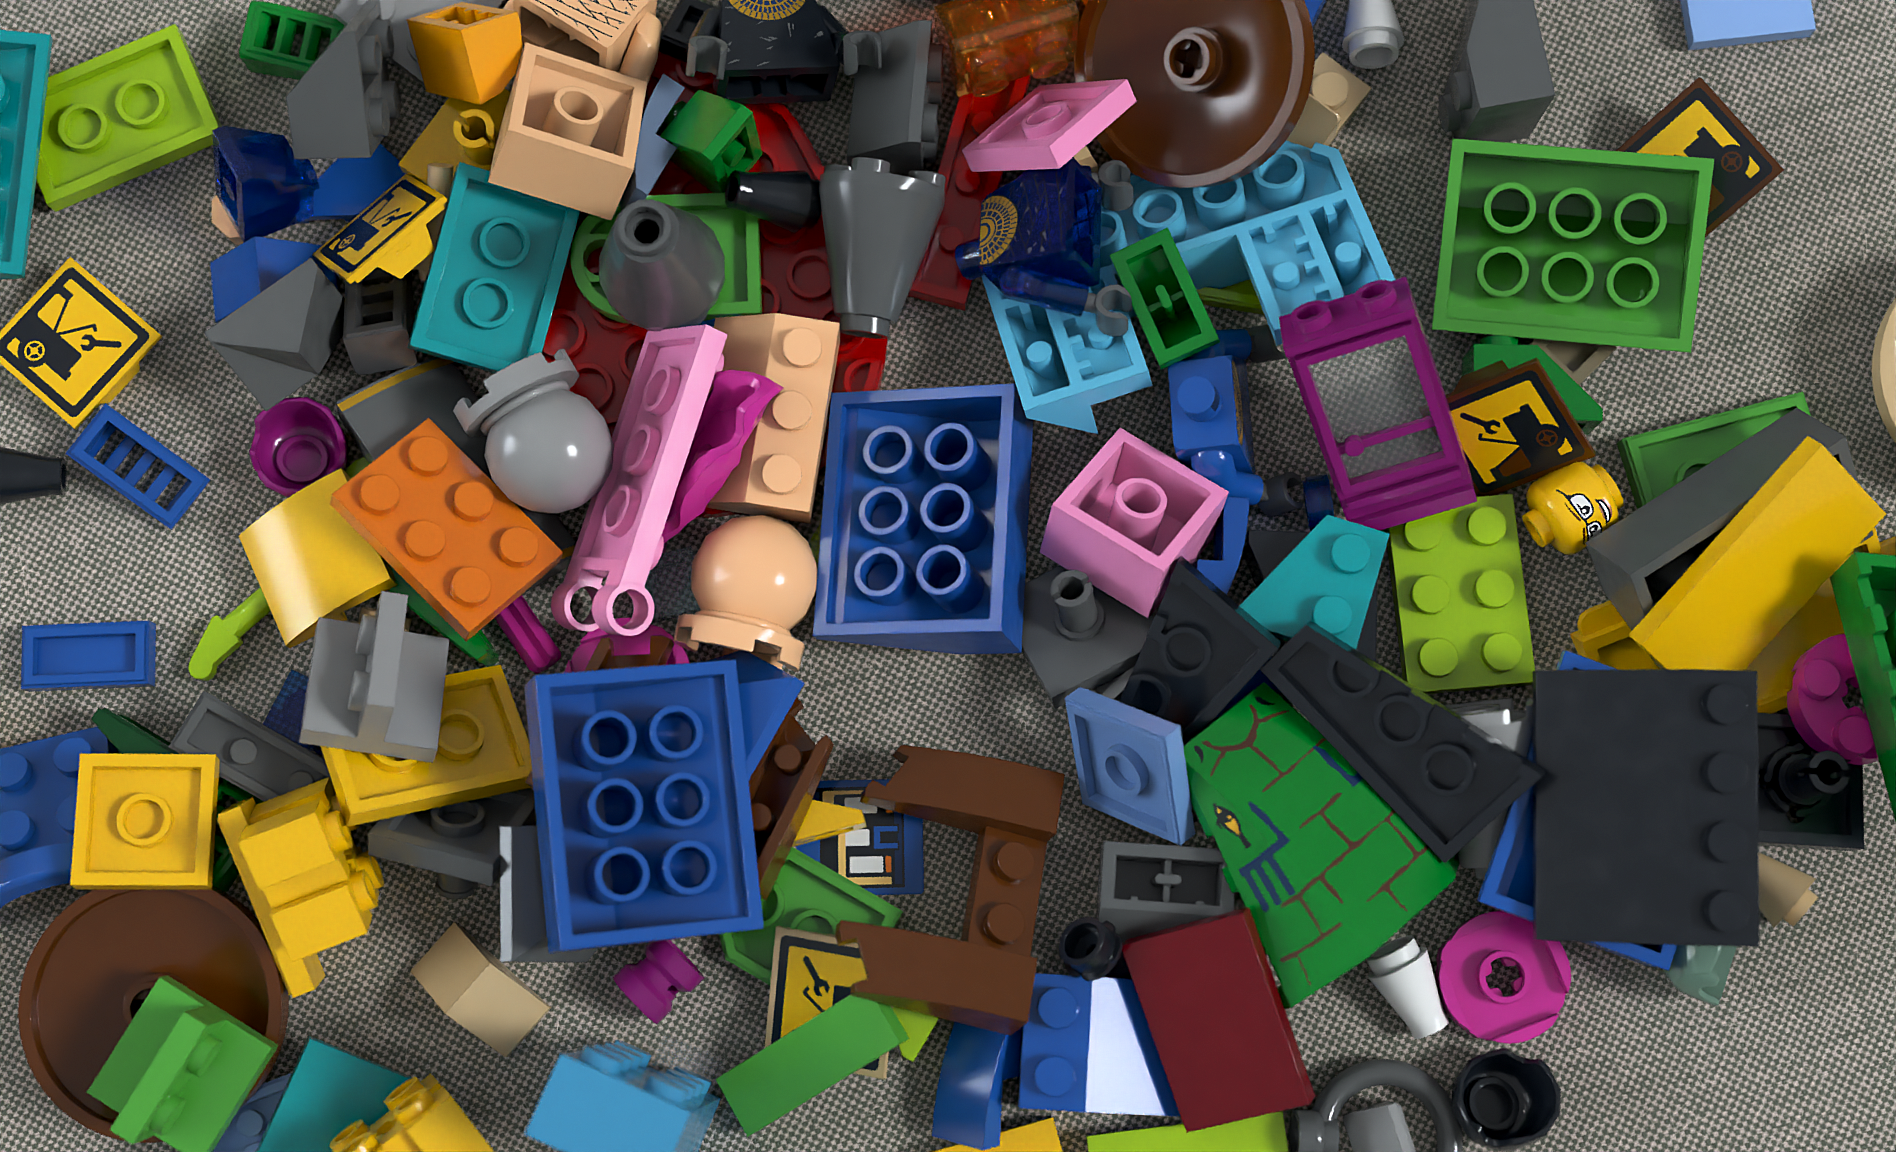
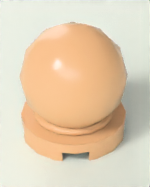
M765 515L732 518L706 535L692 561L691 590L700 611H697L695 614L679 615L673 639L675 644L694 652L698 650L699 642L724 647L722 656L739 650L747 651L781 670L782 666L785 665L787 669L799 671L805 645L803 642L793 638L790 630L807 617L815 600L817 587V564L808 541L791 524Z

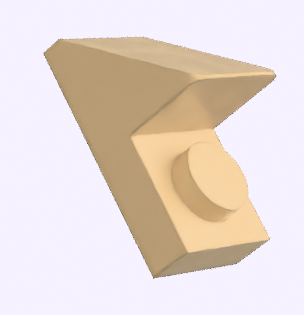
M1322 52L1315 60L1313 80L1304 110L1286 141L1312 148L1315 142L1329 146L1367 99L1372 88Z

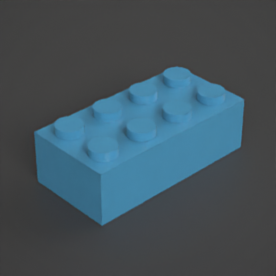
M615 1040L614 1043L606 1041L605 1045L598 1043L594 1047L585 1045L583 1050L560 1054L524 1135L562 1152H698L722 1098L708 1092L712 1082L703 1076L675 1066L674 1070L667 1069L666 1073L648 1066L652 1056L650 1053L620 1040Z

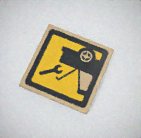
M776 926L765 1048L851 995L850 986L853 983L867 979L857 943L838 946L836 937L833 934H822ZM889 1052L854 1072V1074L886 1079Z

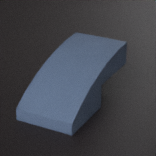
M665 74L661 76L643 109L634 170L620 200L621 211L627 205L647 198L677 147L658 136L657 133L685 87Z

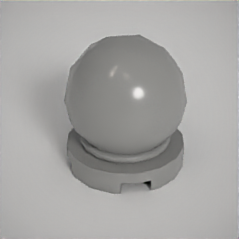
M559 349L553 355L556 360L547 363L542 352L505 367L483 381L489 391L488 394L480 398L473 405L469 398L462 397L453 410L469 437L487 436L484 457L492 480L507 498L521 507L547 514L560 513L585 504L601 491L612 470L614 443L604 417L587 398L569 391L580 375L565 349Z

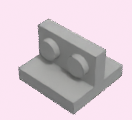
M381 591L375 615L363 614L360 624L322 617L318 618L299 743L433 763L438 747L450 639L404 631L408 595Z

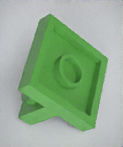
M162 976L155 983L87 1093L120 1113L110 1131L132 1145L149 1137L156 1136L180 1152H213L279 1045L170 976Z

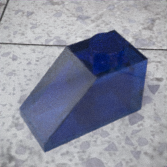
M222 126L212 130L216 195L243 243L255 236H267L314 216V191L319 189L316 172L309 159H294L293 149L284 135Z

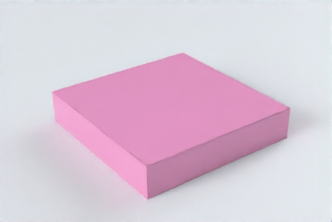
M1127 79L1039 85L967 145L962 152L972 172L1060 169L1136 102V98Z

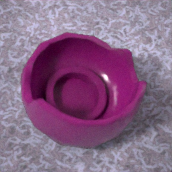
M291 397L283 399L268 411L262 410L255 418V432L249 456L253 469L258 473L259 479L268 489L288 498L340 468L345 470L349 453L347 436L328 407L308 397Z

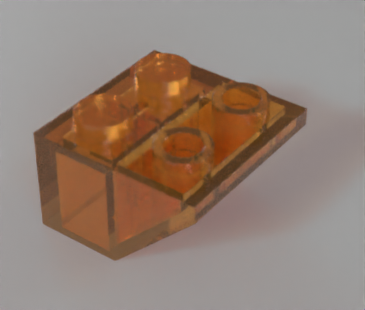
M953 0L934 6L935 31L939 43L944 44L943 55L957 97L973 93L975 97L990 96L1005 89L1009 81L1032 75L1036 79L1048 78L1065 70L1068 67V63L1074 62L1079 23V11L1074 0Z

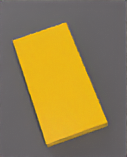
M1807 436L1628 636L1664 669L1745 670L1882 520L1886 513L1821 443Z

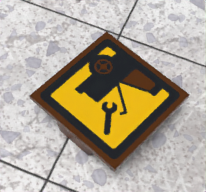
M1701 77L1697 78L1616 150L1621 152L1714 159L1705 238L1784 171L1782 166Z
M1537 358L1508 369L1503 360H1500L1461 376L1454 391L1446 394V399L1469 465L1476 497L1493 496L1541 478L1570 464L1582 462L1596 456L1595 450ZM1427 403L1419 405V410L1424 417L1431 415ZM1431 427V429L1439 439L1436 428Z

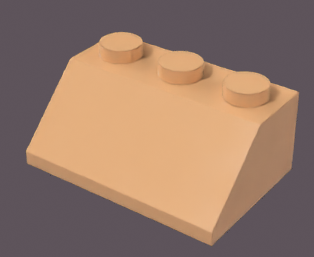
M779 313L715 318L714 328L728 334L722 350L724 356L722 371L739 370L753 372L769 378L784 388L767 404L761 420L754 427L742 448L739 464L731 471L723 486L705 508L751 515H765L776 519L811 524L840 344V323Z

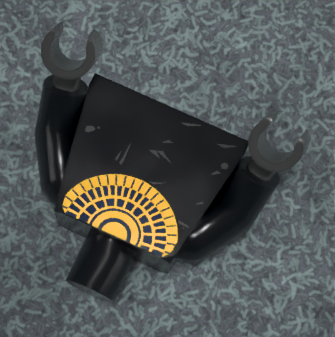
M719 0L718 7H712L703 12L686 43L687 64L685 75L694 77L695 71L713 73L712 94L743 105L830 101L840 64L844 65V73L846 75L856 74L858 65H869L875 68V70L882 69L880 35L867 30L849 32L825 6L817 4L816 0Z

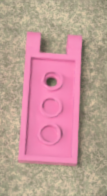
M706 324L663 329L661 331H647L612 435L614 443L612 470L601 491L591 498L564 581L556 588L552 595L551 611L556 622L562 627L577 631H594L600 628L609 634L635 636L645 631L652 622L654 602L644 586L649 571L656 566L662 555L664 547L662 532L709 390L714 385L715 374L723 370L724 356L722 350L728 334ZM603 578H607L605 585H601ZM580 588H584L591 597L592 607L588 617L579 623L572 616L570 603L574 593ZM626 591L633 600L634 611L630 621L621 627L613 617L612 607L616 597L621 592Z

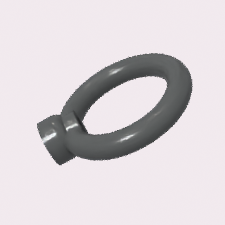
M1373 1059L1356 1063L1333 1077L1317 1097L1312 1110L1293 1109L1289 1123L1290 1152H1338L1340 1137L1337 1117L1340 1110L1352 1096L1373 1086L1386 1085L1401 1088L1414 1095L1423 1103L1430 1113L1435 1126L1436 1152H1463V1131L1453 1114L1451 1098L1432 1076L1406 1062L1392 1059Z

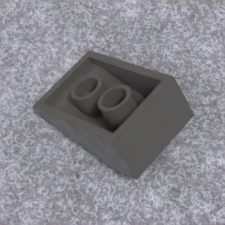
M1468 0L1444 95H1440L1438 99L1441 126L1444 132L1452 131L1453 138L1493 142H1509L1529 138L1555 97L1533 0Z

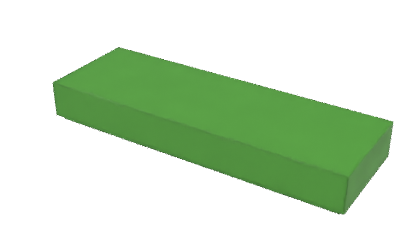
M851 994L715 1080L745 1134L749 1137L910 1038L891 1005L852 996Z

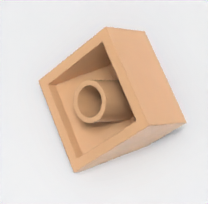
M525 42L498 132L488 183L612 220L634 170L647 82Z

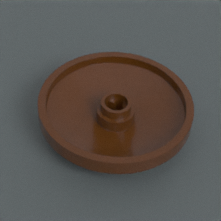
M1088 0L1079 23L1074 53L1075 83L1127 79L1136 98V102L1095 137L1103 149L1114 160H1119L1126 164L1134 175L1152 183L1178 188H1205L1234 181L1249 174L1274 155L1287 140L1304 110L1313 80L1315 64L1313 27L1304 0Z
M212 886V890L94 889L66 907L52 921L35 945L27 962L19 993L18 1021L23 1050L30 1069L46 1095L60 1110L87 1129L103 1136L126 1141L110 1131L120 1113L87 1092L155 983L162 976H170L279 1045L241 1107L254 1096L273 1069L286 1034L289 1011L288 992L258 919L247 907L215 886ZM152 1136L138 1143H157L164 1141H162L156 1136Z

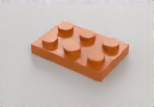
M430 418L426 419L332 493L330 505L465 641H468L560 563L564 553L514 502L507 498L500 488Z

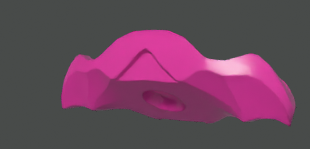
M727 370L715 374L714 387L708 393L662 532L664 539L662 554L666 550L668 540L705 511L706 505L723 486L731 471L739 464L742 448L754 427L761 420L767 404L784 387L765 376L753 372Z

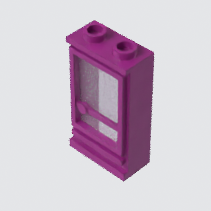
M1407 277L1393 281H1373L1360 287L1356 293L1327 302L1320 300L1310 301L1298 306L1292 313L1279 317L1283 350L1286 358L1289 360L1347 521L1380 531L1477 502L1469 465Z

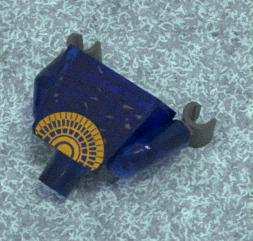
M1072 157L1060 169L1025 170L1016 180L988 194L982 201L980 236L958 244L955 249V259L961 274L968 280L985 275L1010 300L1078 317L1082 316L1083 311L1096 314V325L1101 332L1109 336L1125 334L1128 331V318L1120 312H1111L1109 310L1118 309L1124 312H1131L1132 298L1129 292L1120 285H1109L1102 288L1098 294L1089 292V287L1100 284L1101 205L1111 211H1122L1128 209L1133 204V186L1130 184L1129 168L1122 161L1112 160L1104 163L1098 173L1091 172L1089 165H1080Z

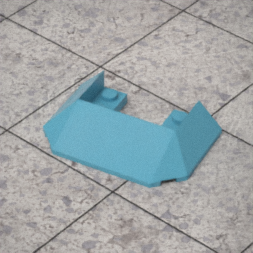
M1285 141L1274 155L1249 174L1222 185L1205 188L1163 186L1149 182L1130 172V184L1133 186V204L1128 209L1122 211H1111L1104 208L1100 202L1098 203V191H1087L1060 202L1061 211L1064 205L1061 223L1068 254L1070 251L1069 242L1072 244L1070 237L1074 239L1070 255L1082 251L1081 237L1079 238L1081 234L1079 215H1076L1078 210L1077 207L1075 208L1077 203L1082 228L1083 250H1087V255L1084 251L1054 262V264L1059 263L1055 265L1057 267L1056 270L1068 268L1064 270L1061 279L1062 287L1068 281L1069 283L1065 288L1098 294L1102 288L1109 285H1120L1123 287L1109 255L1168 228L1196 290L1205 287L1221 289L1249 279L1251 280L1277 346L1283 344L1279 322L1280 316L1290 314L1298 306L1310 301L1320 300L1327 302L1356 293L1360 287L1373 281L1395 280L1339 149L1315 142L1312 148ZM1089 196H1090V199H1091V203H1092V201H1093V199H1094L1093 206H1092V213H1093V215H1094V218H1093L1094 224H1095V222H1096V220H1097V223H1096V226H1095V229H1094V233H1095V244H1097V242H1098V245H1097V248H1096V281H1095V272H1094V247H1093L1092 220H1091V213H1090V207H1089V202H1088V197H1089ZM1039 197L1029 199L1032 221L1034 222L1033 228H1038L1039 223L1040 229L1044 230V220L1046 224L1048 218L1047 208H1044L1045 206L1042 202L1040 204ZM1027 200L1023 201L1018 207V227L1020 225V232L1032 227L1029 209L1024 214L1028 204ZM1059 203L1048 207L1050 239L1053 238V255L1058 247L1053 260L1067 256L1064 239H1062V246L1060 243V226L1055 216L1057 214L1059 217ZM1039 204H1040V208H1039L1038 214H1037V216H1036V209H1038ZM1067 208H1069L1072 219L1076 215L1075 219L1073 220L1075 231L1078 228L1076 236L1073 230V226ZM1047 224L1045 232L1049 235V228ZM1017 229V232H1016V234H1015V237H1017V236L1019 235L1018 229ZM1014 238L1010 245L1015 255L1016 240ZM1008 249L996 261V270L981 277L1026 418L1098 434L1091 405L1152 386L1149 370L1130 318L1137 316L1133 306L1131 312H1124L1118 309L1109 310L1111 312H1120L1128 318V331L1125 334L1109 336L1101 332L1097 327L1096 314L1082 311L1081 308L1043 299V289L1041 291L1044 279L1032 291V294L1029 293L1028 295L1016 298L1013 295L1015 257H1013L1011 249L1010 251ZM1083 260H1084V267H1085V284H1084V272H1083V264H1082V265H1079L1078 272H1077L1076 283H1075V286H1074L1075 275H1076V271H1077V267H1078V266H1075V265L1081 264V263L1083 262ZM1051 261L1048 272L1045 275V280L1047 283L1060 286L1053 262ZM1063 270L1057 271L1059 279L1061 278Z

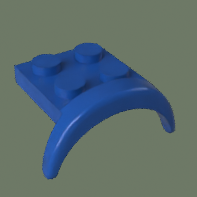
M98 726L0 749V908L12 900L31 892L70 883L80 753L117 754L116 747L98 729Z

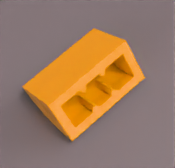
M459 2L406 19L426 92L482 105L500 94L516 74L522 53L521 24L517 11Z

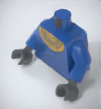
M1268 324L1248 328L1247 331L1245 329L1215 330L1220 343L1168 366L1175 454L1181 464L1229 491L1227 497L1250 498L1249 505L1253 506L1258 503L1262 512L1268 517H1275L1303 507V503L1292 500L1287 490L1302 484V479L1298 474L1287 472L1263 481L1255 473L1247 364L1245 361L1248 358L1253 363L1258 364L1286 359L1285 352H1280L1277 349Z

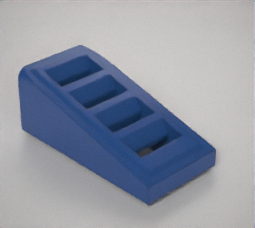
M106 403L66 452L72 460L171 530L174 529L211 481ZM116 430L120 431L126 437L104 464L94 458ZM136 444H138L146 451L126 477L122 479L114 472ZM158 458L166 464V467L143 494L135 486ZM179 473L187 479V482L164 509L155 501L174 476Z

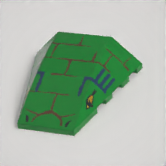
M1265 682L1254 688L1183 745L1192 806L1206 837L1214 836L1226 863V866L1221 870L1231 892L1239 891L1245 907L1250 909L1264 952L1268 956L1281 984L1277 988L1285 1010L1294 1007L1370 957L1456 878L1459 866L1457 855L1455 854L1449 861L1444 863L1328 740Z

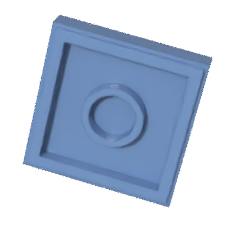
M1082 687L1077 688L1065 697L1082 804L1180 846L1195 835L1180 726Z

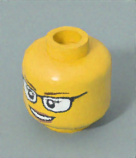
M1576 462L1550 472L1530 485L1526 493L1529 511L1522 515V520L1528 533L1540 547L1543 548L1551 544L1563 554L1574 555L1587 547V541L1619 521L1618 510L1624 506V502L1616 483L1601 465L1595 464L1590 467L1584 462Z

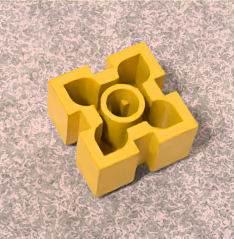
M330 777L256 804L249 818L251 825L244 828L237 843L258 890L263 889L272 909L270 917L291 963L367 934L372 920L370 910L378 907V896L380 893L378 888L384 886V878L376 857L368 855V851L362 852L360 846L356 847L350 831L358 829L359 824L346 826Z
M429 1074L421 1082L417 1077H412L403 1082L384 1100L390 1111L369 1127L363 1120L352 1123L342 1130L329 1144V1147L333 1150L332 1152H494L456 1101L432 1074Z

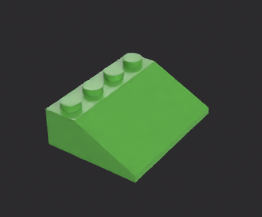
M1453 138L1448 169L1432 329L1691 353L1714 159Z

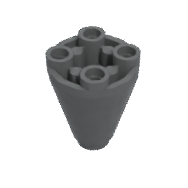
M866 157L853 158L851 167L836 164L824 166V172L820 175L819 193L834 315L840 318V333L871 339L889 338L890 325L898 322L944 208L946 195L944 191L946 177L944 175L929 171H910L908 177L889 173V162Z
M653 199L638 200L627 205L618 214L599 256V281L612 310L630 324L650 331L696 326L707 317L708 311L717 302L725 282V256L714 231L695 214Z

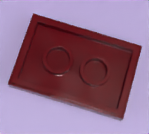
M1249 907L1129 938L1123 943L1122 951L1187 1133L1305 1106L1312 1102L1315 1094Z

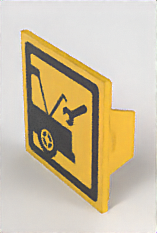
M405 174L312 255L349 284H352L354 281L359 283L376 267L402 279L434 251L426 224L445 209L443 204L448 199L438 191Z
M69 257L0 331V364L77 430L100 404L110 403L140 371L139 362L162 336L74 259Z

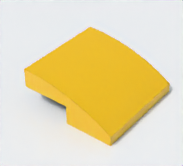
M342 468L288 497L262 515L239 535L283 641L288 648H292L314 637L319 617L346 621L348 619L344 611L380 594L381 591H386L398 585L388 562L330 505L332 493L350 480L349 475Z

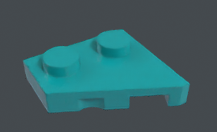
M1326 515L1242 602L1240 607L1276 638L1289 641L1307 623L1312 621L1356 649L1390 534Z

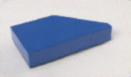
M379 144L370 158H338L285 212L297 224L309 223L310 220L344 219L346 222H350L401 179L405 173L398 165L400 161L383 145Z

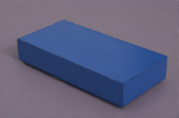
M151 621L22 626L21 689L25 691L155 686L156 624Z

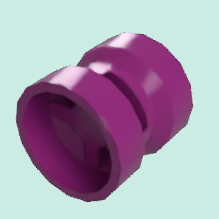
M671 940L649 942L646 945L645 955L647 957L644 960L640 959L636 964H626L612 977L617 986L633 1004L655 1024H659L672 1011V1001L677 997L676 994L679 991L692 992L705 979L699 969Z

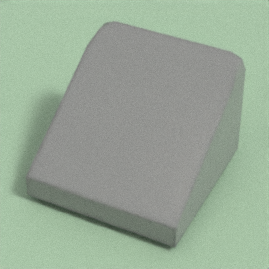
M1380 1102L1348 1112L1343 1116V1123L1353 1152H1416L1401 1105L1397 1104V1102Z

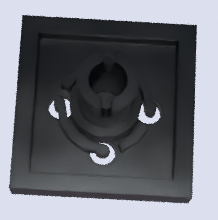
M1757 713L1758 771L1763 772L1759 780L1761 784L1768 783L1765 789L1758 787L1759 845L1841 851L1864 849L1863 765L1848 764L1847 762L1851 760L1844 759L1833 751L1817 752L1812 749L1797 732L1790 715ZM1789 741L1794 743L1791 746H1786ZM1796 752V754L1790 756L1787 754ZM1790 806L1797 809L1791 813L1793 818H1797V823H1792L1787 818L1786 812H1788Z

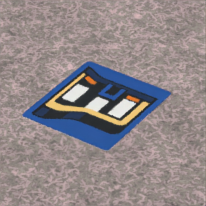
M873 779L884 786L890 781V779ZM872 780L819 781L812 800L860 809L864 814L867 827L795 846V849L874 895L922 894L924 892L923 819L861 803V793Z

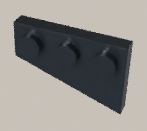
M1181 556L1173 571L1165 595L1153 619L1145 643L1119 702L1179 725L1184 745L1210 724L1279 649L1281 642Z

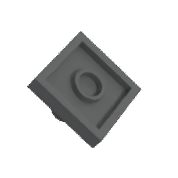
M1061 565L1025 583L1022 652L1055 709L1066 704L1065 697L1077 688L1082 687L1091 691L1135 667L1154 619L1152 614L1149 618H1146L1095 587L1091 582L1087 581L1089 578L1085 573L1079 570H1067Z
M522 789L378 820L368 833V855L437 872L435 887L441 896L449 899L467 898L474 894V889L478 888V883L493 886L500 876V827L536 826L534 790Z

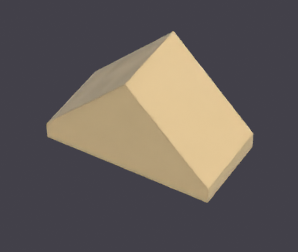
M453 922L410 971L447 1016L504 1057H509L551 1009L544 1000L457 922Z

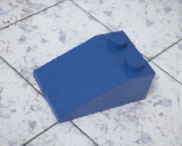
M1035 973L1028 1023L1022 1027L1018 1088L1019 1108L1181 1117L1132 979L1102 977L1095 981H1086L1082 976L1074 978L1071 975Z

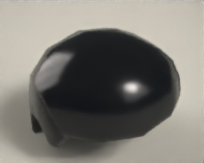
M1507 1048L1488 1051L1484 1055H1478L1468 1060L1452 1083V1111L1455 1118L1472 1141L1491 1150L1512 1152L1537 1143L1547 1135L1560 1116L1561 1089L1549 1066L1540 1058H1524L1512 1053Z

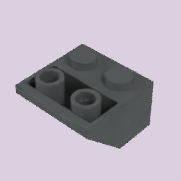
M367 0L286 96L294 159L370 158L384 136H388L394 119L400 117V88L397 81H389L387 58H391L394 53L393 27L390 19H382L380 0Z
M917 20L877 32L881 37L882 69L875 70V68L869 65H858L857 73L854 76L846 156L848 166L851 167L852 159L856 157L875 158L890 163L889 173L908 177L910 171H924V163L936 164L939 126H937L938 105L936 104H942L944 44H933L932 21Z
M1104 841L1100 846L1096 919L1101 923L1106 920L1111 922L1116 928L1115 934L1122 938L1123 944L1129 938L1234 911L1235 893L1231 892L1221 870L1226 866L1220 849ZM1123 951L1115 967L1103 977L1132 979Z

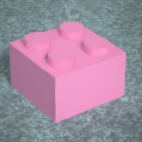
M1119 428L1052 504L1040 553L1067 570H1079L1085 573L1089 578L1087 581L1091 582L1092 585L1144 617L1149 618L1162 602L1180 557H1184L1190 564H1193L1212 541L1229 491L1124 429Z

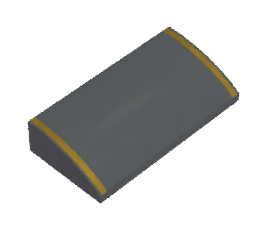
M440 357L427 359L416 363L414 366L406 367L385 376L336 402L340 421L369 464L426 419L430 418L492 480L484 457L487 436L469 437L453 412L457 402L462 397L469 398L472 405L479 400L453 361ZM517 505L564 552L560 563L524 592L526 593L569 566L576 542L556 513L535 512Z

